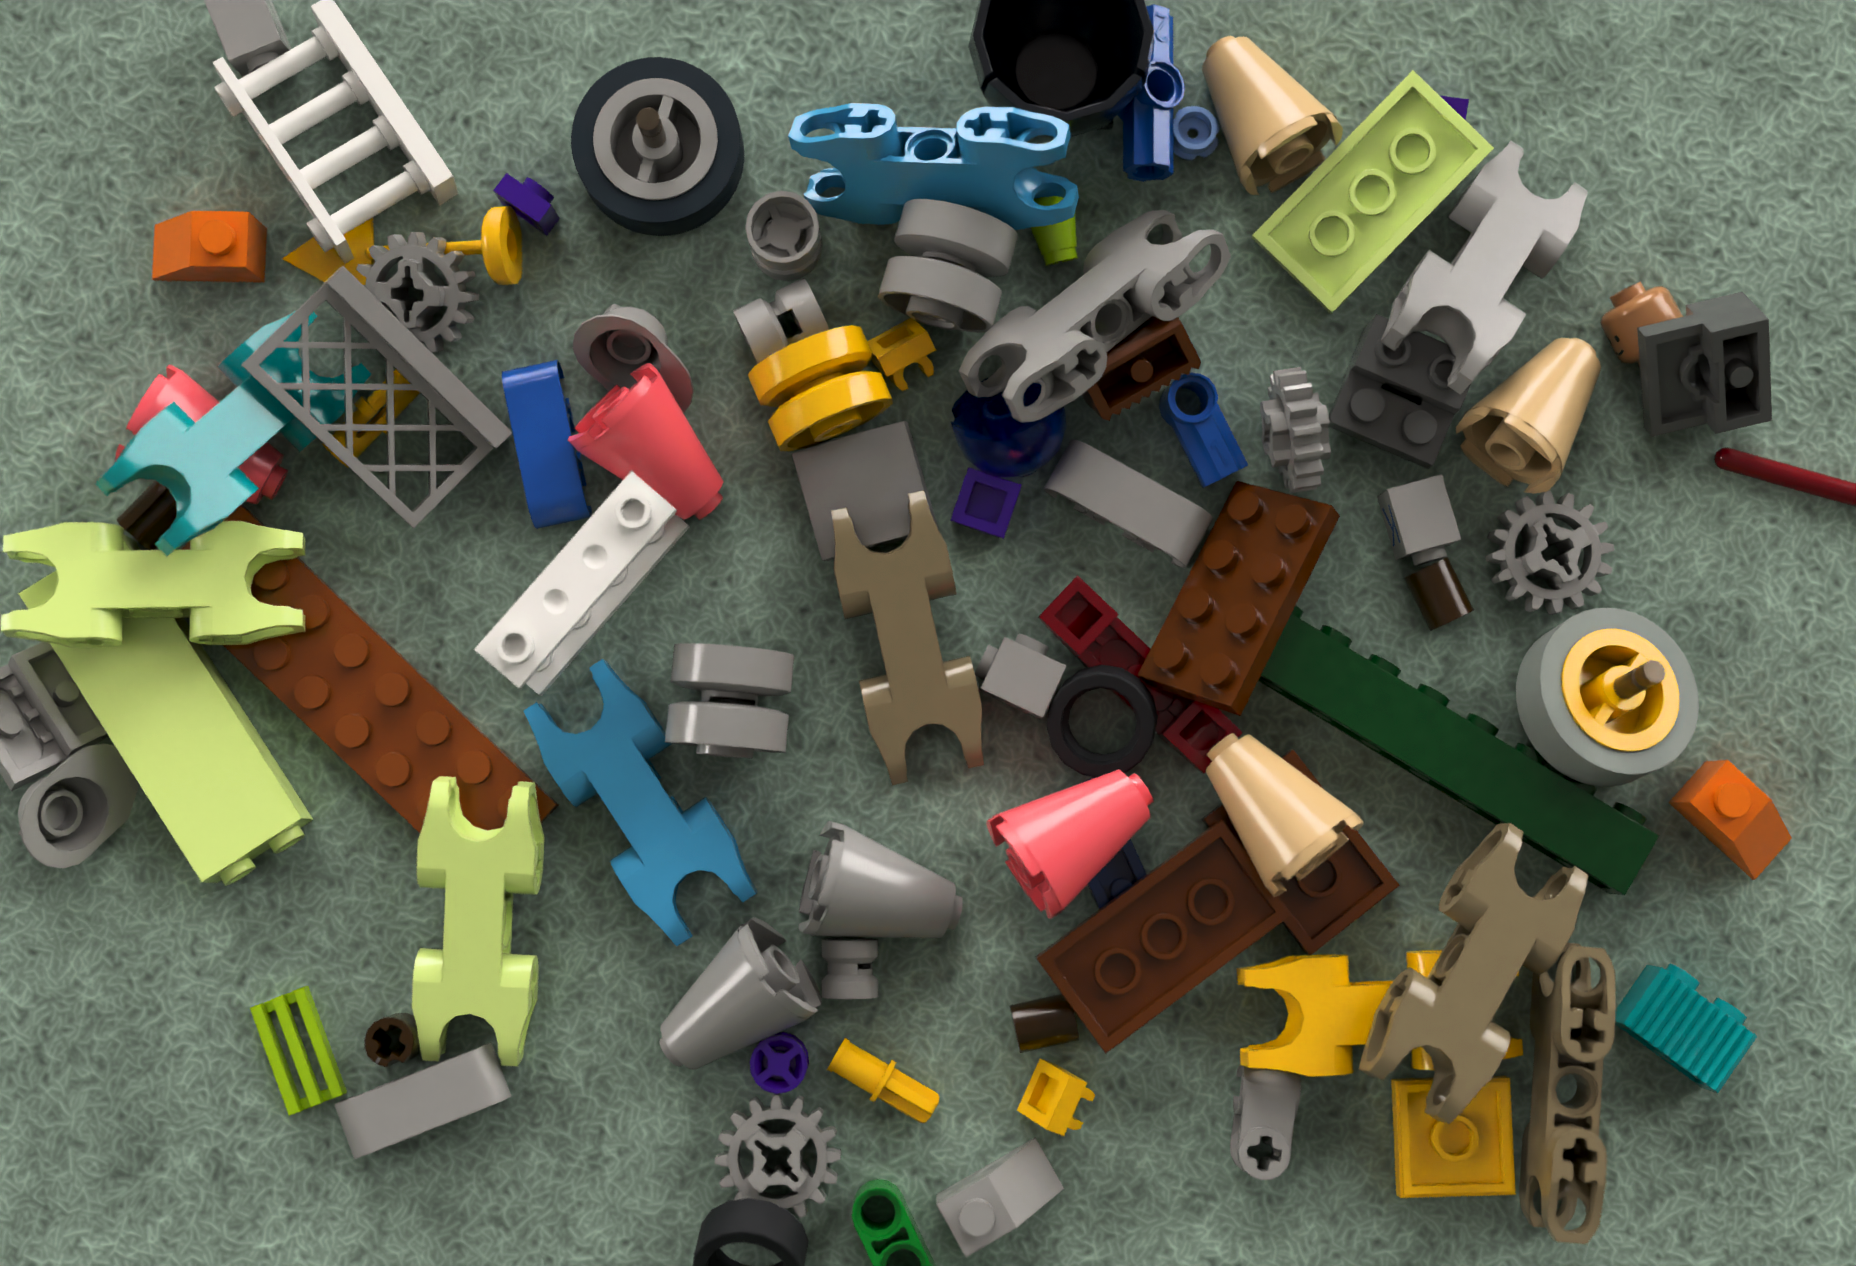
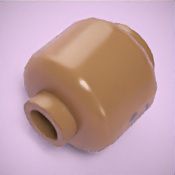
M1641 281L1609 297L1614 307L1601 318V327L1618 359L1626 364L1637 362L1640 367L1637 328L1683 316L1667 288L1656 286L1645 290Z

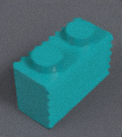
M1670 963L1664 969L1663 967L1647 964L1616 1008L1615 1025L1701 1088L1719 1093L1757 1038L1756 1034L1743 1026L1747 1017L1740 1010L1720 998H1716L1713 1003L1709 1002L1708 999L1695 991L1700 984L1699 981L1678 966Z

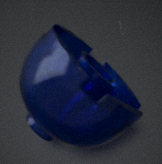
M1033 382L1023 394L1024 407L1032 405L1038 399L1042 388L1039 383ZM966 390L953 405L952 413L955 420L954 422L951 421V425L958 446L965 458L985 474L1004 478L1026 477L1045 466L1060 450L1067 427L1064 407L1059 408L1040 420L1020 422L1012 417L1010 408L1002 396L1004 391L992 397H976Z

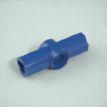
M1155 4L1146 6L1154 29L1155 39L1146 83L1142 90L1117 114L1123 120V171L1127 173L1128 179L1141 182L1164 180L1174 174L1173 107L1181 102L1185 91L1184 80L1179 70L1173 65V17L1170 15L1169 8Z

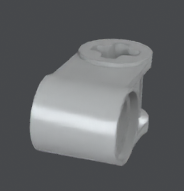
M1239 1064L1236 1077H1242L1239 1097L1233 1096L1234 1118L1230 1140V1154L1234 1163L1251 1177L1259 1180H1272L1285 1171L1291 1158L1294 1120L1297 1116L1301 1093L1300 1074L1274 1069L1248 1068ZM1261 1136H1263V1142L1272 1147L1271 1156H1262L1259 1165H1257V1160L1249 1156L1247 1151L1249 1145H1259Z

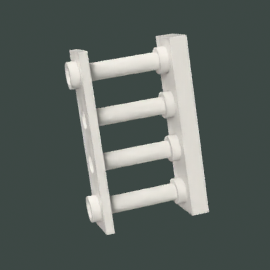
M320 0L311 6L318 25L317 28L311 31L312 38L239 80L223 57L217 59L213 64L222 82L214 88L233 117L241 112L245 115L314 218L307 222L306 225L322 250L327 252L334 248L345 264L354 258L347 240L343 236L347 232L416 191L420 195L430 191L439 206L457 195L458 191L454 176L334 0ZM324 57H327L329 61L339 57L348 70L347 73L342 75V83L268 125L253 103V98ZM369 101L379 116L372 120L374 127L301 170L297 168L282 144L354 102L362 105ZM386 146L390 150L397 146L401 148L409 160L408 163L403 165L405 170L403 173L334 214H328L313 189Z
M631 471L474 650L518 688L521 689L527 684L538 695L542 696L689 529V525L675 515L677 510Z

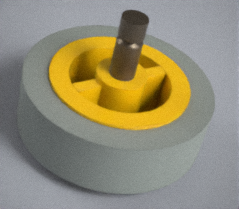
M1595 608L1574 615L1534 642L1524 656L1517 675V709L1529 740L1551 766L1569 778L1581 783L1601 787L1619 786L1665 767L1684 751L1696 728L1699 696L1695 677L1689 662L1679 646L1663 629L1634 612L1617 608Z

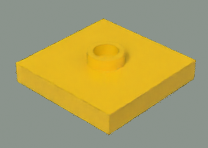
M1493 1076L1450 1124L1437 1121L1425 1113L1426 1098L1431 1089L1433 1078L1391 1079L1396 1195L1398 1197L1516 1195L1511 1085L1509 1077Z

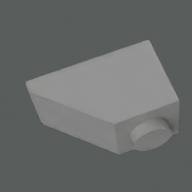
M1035 1137L936 1194L937 1207L962 1252L967 1257L1019 1227L1061 1192L1064 1187Z

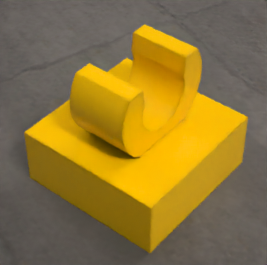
M909 318L867 341L872 351L871 360L873 364L886 377H889L901 391L908 389L907 382L903 378V371L905 367L912 363H918L919 368L927 377L934 375V366L927 355L936 351L927 330L914 319Z
M1040 1058L1017 1111L1046 1130L1064 1136L1067 1128L1079 1130L1083 1125V1122L1073 1117L1080 1098L1093 1102L1095 1094L1086 1087V1081L1064 1068Z

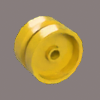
M861 326L837 327L809 336L768 356L755 365L747 374L760 405L778 407L769 418L768 424L780 451H794L807 448L838 436L870 421L893 404L891 394L882 374L862 371L872 359V351Z

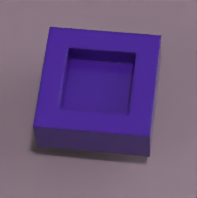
M506 173L493 190L502 205L511 206L516 215L546 236L560 219L550 204L554 199L553 195L529 177L523 183H520Z
M968 467L950 521L1004 539L1022 485Z

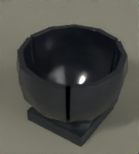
M979 0L968 47L980 89L992 107H1013L1056 117L1069 124L1071 137L1094 130L1112 129L1113 119L1142 90L1146 83L1155 39L1154 29L1144 0Z

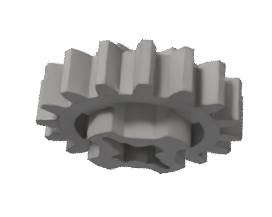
M410 232L408 242H406L401 234L387 236L389 250L383 246H371L368 250L375 263L373 265L358 264L356 270L367 278L364 286L384 306L386 303L396 314L397 319L423 345L425 344L431 353L443 351L442 337L450 342L459 341L462 335L456 326L457 323H473L475 319L470 312L465 310V305L469 302L478 301L479 294L466 291L465 283L474 279L476 274L474 271L459 270L458 265L465 255L462 251H452L445 254L446 239L442 237H433L426 244L424 232ZM398 262V272L388 281H385L391 267ZM435 265L445 276L448 285L435 273ZM409 287L423 290V300L418 301L415 298H409ZM443 306H448L442 319L429 329V326L432 325L433 315Z
M1301 367L1273 371V374L1269 376L1271 387H1268V395L1270 400L1260 403L1263 433L1261 438L1265 455H1269L1272 468L1279 467L1280 476L1283 475L1284 487L1286 489L1289 488L1290 493L1317 489V487L1321 486L1320 475L1324 473L1321 460L1329 459L1331 456L1329 444L1330 421L1327 407L1321 404L1318 393H1313L1312 384L1307 383L1306 371H1301Z
M1547 491L1537 495L1536 505L1526 496L1515 502L1518 514L1508 509L1498 516L1505 530L1495 529L1489 532L1487 538L1493 543L1498 544L1499 548L1497 551L1486 555L1485 559L1486 562L1499 563L1501 571L1496 573L1491 580L1493 584L1504 581L1509 583L1511 587L1505 596L1507 601L1516 600L1521 596L1526 597L1525 611L1530 613L1537 611L1545 602L1548 615H1554L1562 612L1563 601L1571 610L1583 606L1584 599L1581 592L1588 596L1600 593L1602 588L1594 577H1603L1611 574L1613 568L1601 562V555L1614 551V544L1600 543L1598 535L1608 528L1606 522L1592 525L1588 520L1595 507L1589 504L1579 510L1573 509L1574 495L1570 493L1560 497L1555 504L1551 491ZM1552 518L1565 522L1573 530L1556 526ZM1520 532L1524 539V544L1520 556L1515 558V543ZM1555 544L1559 554L1552 560L1545 561L1541 551ZM1583 548L1584 559L1580 571L1577 566V563L1579 560L1581 550ZM1530 574L1545 579L1548 587H1552L1553 590L1536 586L1526 576Z
M781 1093L773 1094L769 1107H764L763 1103L756 1096L749 1102L750 1116H746L738 1110H735L731 1115L730 1119L737 1128V1131L722 1130L718 1137L719 1141L729 1146V1151L718 1153L715 1157L716 1165L729 1166V1172L721 1178L719 1184L721 1188L734 1185L739 1191L734 1200L751 1198L769 1201L784 1209L793 1207L795 1213L800 1218L805 1217L807 1214L806 1199L810 1197L819 1204H822L826 1199V1194L820 1183L835 1184L837 1181L838 1173L827 1167V1163L841 1159V1149L827 1147V1142L836 1136L837 1130L835 1126L822 1129L819 1127L818 1123L824 1112L821 1107L816 1108L809 1115L803 1112L804 1097L801 1095L796 1097L792 1106H785ZM770 1119H786L794 1122V1124L788 1130H769L761 1122ZM810 1138H812L817 1152V1165L814 1173L803 1162V1147ZM742 1141L747 1143L746 1147L753 1153V1168L747 1175L743 1171L740 1160ZM783 1145L788 1147L791 1152L787 1162L792 1169L790 1167L787 1169L782 1164H778L772 1169L766 1164L770 1153L765 1147L770 1146L776 1151ZM768 1185H787L793 1192L770 1194L763 1190Z

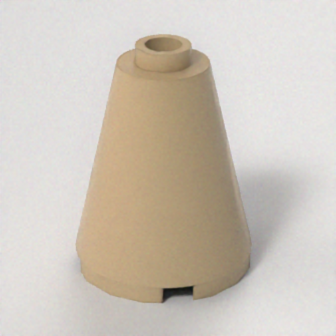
M1226 36L1215 42L1206 53L1207 59L1202 66V71L1239 180L1245 190L1251 195H1259L1256 187L1270 182L1268 188L1272 193L1307 175L1326 159L1320 150L1330 139L1335 146L1338 145L1342 137L1343 128L1336 116L1248 37L1235 38L1234 36Z
M1578 338L1555 339L1465 412L1461 421L1456 426V434L1463 431L1466 439L1460 447L1470 461L1500 484L1507 487L1514 479L1529 484L1524 492L1536 494L1549 491L1562 475L1601 371V364L1594 348L1586 341Z
M1231 733L1218 742L1207 754L1212 762L1207 767L1206 773L1265 888L1273 897L1287 891L1280 882L1285 878L1288 881L1291 877L1295 876L1300 882L1338 851L1349 840L1342 832L1347 825L1354 830H1359L1363 826L1364 822L1353 810L1250 734L1238 739L1234 733Z

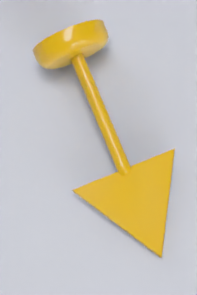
M511 206L489 209L482 222L481 240L446 242L444 253L462 251L464 255L482 254L488 275L495 283L499 285L518 284L522 277V232L516 212ZM369 219L343 235L354 256L352 260L345 264L334 248L324 252L314 237L282 259L323 282L338 268L344 266L359 282L365 285L367 278L361 275L356 268L358 264L373 265L375 263L368 250L371 246H374V219Z

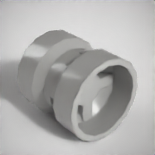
M843 938L821 939V957L828 963L827 974L821 979V997L827 999L877 998L878 979L873 975L872 962L878 958V939L858 938V940L845 941Z

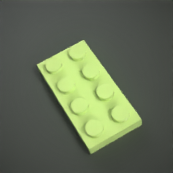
M1412 70L1252 235V238L1315 300L1332 314L1484 160L1494 147Z

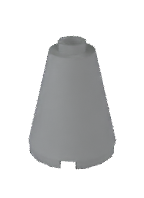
M828 821L819 836L830 839L824 854L813 850L799 906V913L809 915V920L798 924L800 932L811 936L941 938L947 929L954 930L962 912L963 899L961 896L956 895V886L953 882L842 823Z
M754 917L745 924L740 925L661 1023L662 1038L659 1041L660 1047L665 1056L678 1067L684 1065L692 1070L698 1069L806 1021L819 1011L816 1008L822 1004V998L809 969L801 959L796 966L793 965L786 954L777 947L787 940L767 922Z

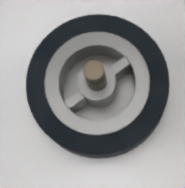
M648 57L619 65L604 74L591 86L579 104L574 117L571 149L580 179L597 207L608 218L626 229L654 236H669L691 231L715 217L727 205L737 189L744 165V144L736 111L722 87L710 75L692 64L672 58Z

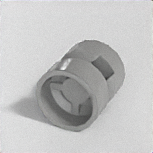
M777 191L766 194L754 203L747 215L745 229L753 259L760 270L773 279L783 281L800 279L811 272L820 259L822 239L816 211L809 201L793 192Z
M805 278L776 290L773 302L768 303L759 298L733 310L745 341L753 352L756 364L790 344L829 330L823 313ZM787 313H791L800 332L789 339L786 338L777 319Z

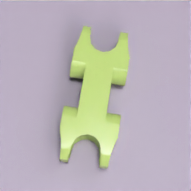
M222 521L213 530L190 540V550H175L168 556L161 550H124V528L109 523L68 522L3 536V553H7L9 559L53 566L56 568L59 579L55 594L44 605L1 615V632L7 637L55 643L70 648L111 647L122 644V619L189 617V641L198 644L246 645L273 637L305 632V615L303 610L259 602L253 597L251 592L254 575L265 564L279 560L295 559L298 556L305 555V538L301 532L264 527L244 521Z
M439 776L432 783L427 812L418 839L417 881L419 887L445 889L443 949L420 948L413 971L412 1010L416 1021L423 1061H439L440 1055L444 1054L446 1050L447 1028L450 1021L455 1016L466 1014L484 1018L494 1028L501 1066L518 1067L523 1059L527 1030L538 997L539 965L537 955L511 954L513 893L536 895L540 890L542 880L544 833L540 822L535 782L518 781V784L513 786L504 826L492 830L475 827L463 816L456 777Z

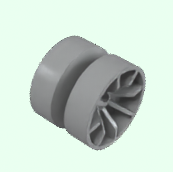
M932 199L909 200L904 204L894 241L899 248L911 256H895L888 260L878 298L888 307L933 327L966 332H987L994 324L1002 291L996 284L985 277H1001L1008 274L1018 234L1003 221L969 207Z
M699 643L674 644L670 682L682 688L702 691L701 701H682L668 705L665 743L697 746L696 754L753 759L754 751L786 753L789 715L780 710L758 706V697L782 696L791 693L794 655L786 652L741 646Z

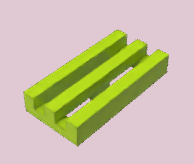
M309 986L301 987L250 1008L289 1116L347 1093ZM296 1002L328 1086L327 1089L320 1091L289 1006ZM276 1011L306 1094L304 1098L300 1099L269 1014L270 1012Z

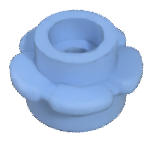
M1187 106L1177 111L1176 117L1173 119V152L1178 157L1185 160H1194L1196 156L1204 158L1214 152L1218 145L1216 134H1218L1220 127L1213 114L1199 106ZM1194 129L1197 131L1198 136L1190 138L1188 131Z

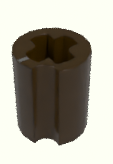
M154 480L117 518V522L148 550H156L158 547L155 543L170 528L177 516L176 501L167 487Z
M1448 557L1404 578L1430 631L1474 611Z
M1062 994L1010 1005L1020 1053L1079 1040L1074 1010Z
M395 1013L374 1022L367 1030L364 1038L368 1057L375 1064L383 1067H388L399 1061L404 1063L416 1057L420 1052L414 1015L408 1013ZM399 1027L402 1030L399 1040L406 1047L391 1051L389 1046L392 1039L385 1033Z

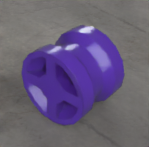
M779 1032L761 1040L753 1050L750 1059V1072L755 1083L763 1090L774 1094L787 1093L795 1089L806 1075L809 1065L808 1051L798 1037L787 1032Z

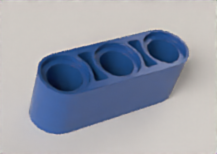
M559 360L502 372L503 389L531 520L536 529L592 516V508L587 506L582 488L587 486L581 455L567 441L568 437L572 436L571 433L576 431L574 429L569 398L565 399L560 379L564 378V373Z

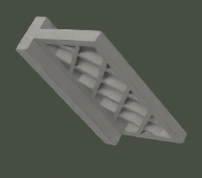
M344 266L338 268L301 307L241 364L412 528H415L493 448L497 449L512 434ZM324 301L343 317V342H309L308 317ZM301 324V342H285L284 340ZM351 326L368 343L351 342ZM276 348H301L302 383H277L259 365ZM309 348L343 349L344 383H310ZM351 349H375L385 358L386 384L352 383ZM393 367L410 384H394ZM284 389H302L303 407ZM310 390H344L345 424H320L310 415ZM352 390H386V424H353ZM394 390H417L427 399V424H394ZM435 408L451 424H436ZM328 431H345V447ZM353 431H387V464H362L353 455ZM395 431H428V464H395ZM436 431H459L475 448L459 464H436ZM370 471H387L388 488ZM395 471H428L429 494L412 511L396 496ZM436 471H451L436 485Z

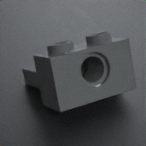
M1743 292L1686 305V316L1637 328L1644 428L1651 437L1708 424L1714 433L1717 434L1772 421L1769 318Z
M1376 314L1364 327L1343 376L1344 381L1329 414V427L1429 469L1434 465L1452 419L1460 411L1470 385L1461 395L1447 386V379L1451 374L1456 356L1452 355L1450 347L1444 342L1420 332H1412L1403 339L1395 351L1381 343L1389 319Z

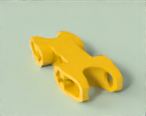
M1443 950L1406 952L1407 968H1412L1427 978ZM1343 954L1288 955L1271 962L1237 968V985L1257 987L1259 989H1274L1284 999L1288 1012L1285 1028L1276 1039L1263 1044H1254L1240 1048V1065L1248 1068L1293 1072L1309 1077L1354 1073L1352 1045L1366 1044L1375 1011L1394 980L1349 982L1348 955ZM1510 1036V1044L1503 1060L1523 1056L1522 1039ZM1422 1047L1411 1050V1067L1413 1069L1435 1071L1431 1056Z

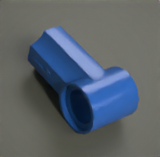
M1191 372L1189 375H1181L1179 381L1174 380L1164 389L1160 396L1159 409L1163 419L1172 426L1202 488H1205L1248 466V463L1217 403L1218 394L1215 385L1206 376ZM1178 389H1190L1199 397L1200 410L1197 415H1187L1177 407L1175 396Z

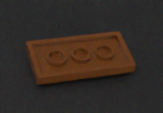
M1236 481L1138 676L1147 685L1241 716L1340 517L1334 507L1318 501Z
M1219 820L1035 958L1101 1049L1108 1053L1292 914L1279 896L1273 897L1265 888L1247 852L1225 822Z

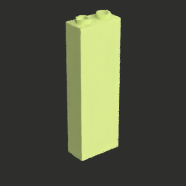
M124 535V550H141L134 539ZM57 571L52 572L19 593L28 609L44 605L55 594L59 581ZM185 618L122 619V644L117 646L70 648L50 643L201 882L218 883L222 880L225 886L230 885L252 872L256 868L252 860L269 848L277 854L293 846L305 836L301 827L311 822L313 818L203 646L189 641V624Z

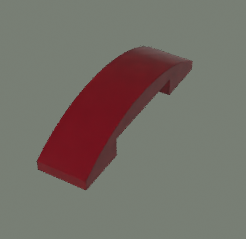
M1077 575L1038 618L1086 668L1098 665L1119 667L1140 678L1138 673L1150 648L1117 617L1119 614ZM1141 679L1154 698L1158 714L1155 733L1202 774L1206 773L1207 767L1212 762L1207 756L1208 752L1229 734L1234 733L1238 738L1243 733L1218 708L1147 685ZM1111 690L1126 706H1128L1134 712L1133 707L1130 705V703L1124 696L1120 695L1114 690Z

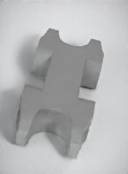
M1511 140L1495 158L1482 167L1448 216L1450 220L1470 232L1451 264L1430 250L1425 254L1394 300L1387 327L1381 343L1395 351L1403 339L1412 332L1427 331L1439 336L1450 347L1452 355L1456 356L1451 374L1447 379V386L1460 395L1473 382L1476 376L1492 362L1500 350L1511 341L1526 313L1503 299L1521 267H1524L1541 279L1548 274L1579 228L1581 213L1587 197L1588 190L1575 182L1559 199H1544L1533 195L1522 184L1518 174L1524 149Z
M1166 210L1146 212L1114 230L1088 253L1084 261V275L1038 311L1028 306H1020L1010 311L990 327L983 337L968 351L959 369L968 392L976 397H992L1004 391L1002 396L1010 408L1012 417L1020 422L1040 420L1074 401L1102 377L1107 364L1106 352L1152 316L1163 321H1172L1195 305L1220 278L1231 258L1223 233L1213 229L1197 230L1182 238L1183 235L1176 224L1175 214ZM1161 224L1163 236L1160 243H1149L1147 237L1150 231L1156 225ZM1209 244L1211 255L1208 264L1199 272H1192L1189 262ZM991 355H998L1001 358L1002 365L987 380L980 382L978 372L982 362ZM1033 382L1039 383L1042 388L1038 399L1032 405L1024 407L1023 394Z

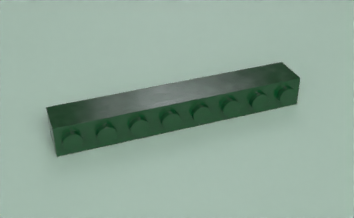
M1295 605L1258 680L1259 682L1493 824H1513L1523 831V842L1564 867L1573 868L1576 866L1588 874L1587 881L1605 892L1625 895L1659 837V835L1643 826L1647 819L1642 814L1618 802H1615L1613 807L1594 797L1597 791L1594 785L1581 783L1566 775L1561 777L1546 768L1547 761L1535 749L1522 743H1517L1515 748L1495 737L1499 729L1487 720L1471 713L1465 719L1447 708L1450 700L1439 691L1424 684H1419L1416 689L1399 679L1398 676L1401 670L1391 662L1374 654H1371L1369 659H1366L1349 649L1352 640L1343 633L1327 625H1322L1320 630L1301 620L1300 618L1304 612Z

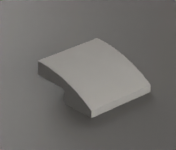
M902 421L862 431L792 453L822 561L835 559V535L831 510L847 507L854 531L861 544L865 547L871 548L878 545H888L905 540L909 535L910 515L907 493L924 490L932 517L938 528L908 422Z
M41 642L12 655L9 663L0 667V774L11 791L56 769L69 756L80 749L96 745L108 737L107 732L49 642Z

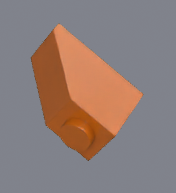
M190 211L155 224L152 280L265 283L267 228L250 212Z
M1729 760L1705 761L1668 802L1752 880H1755L1792 839L1771 798Z

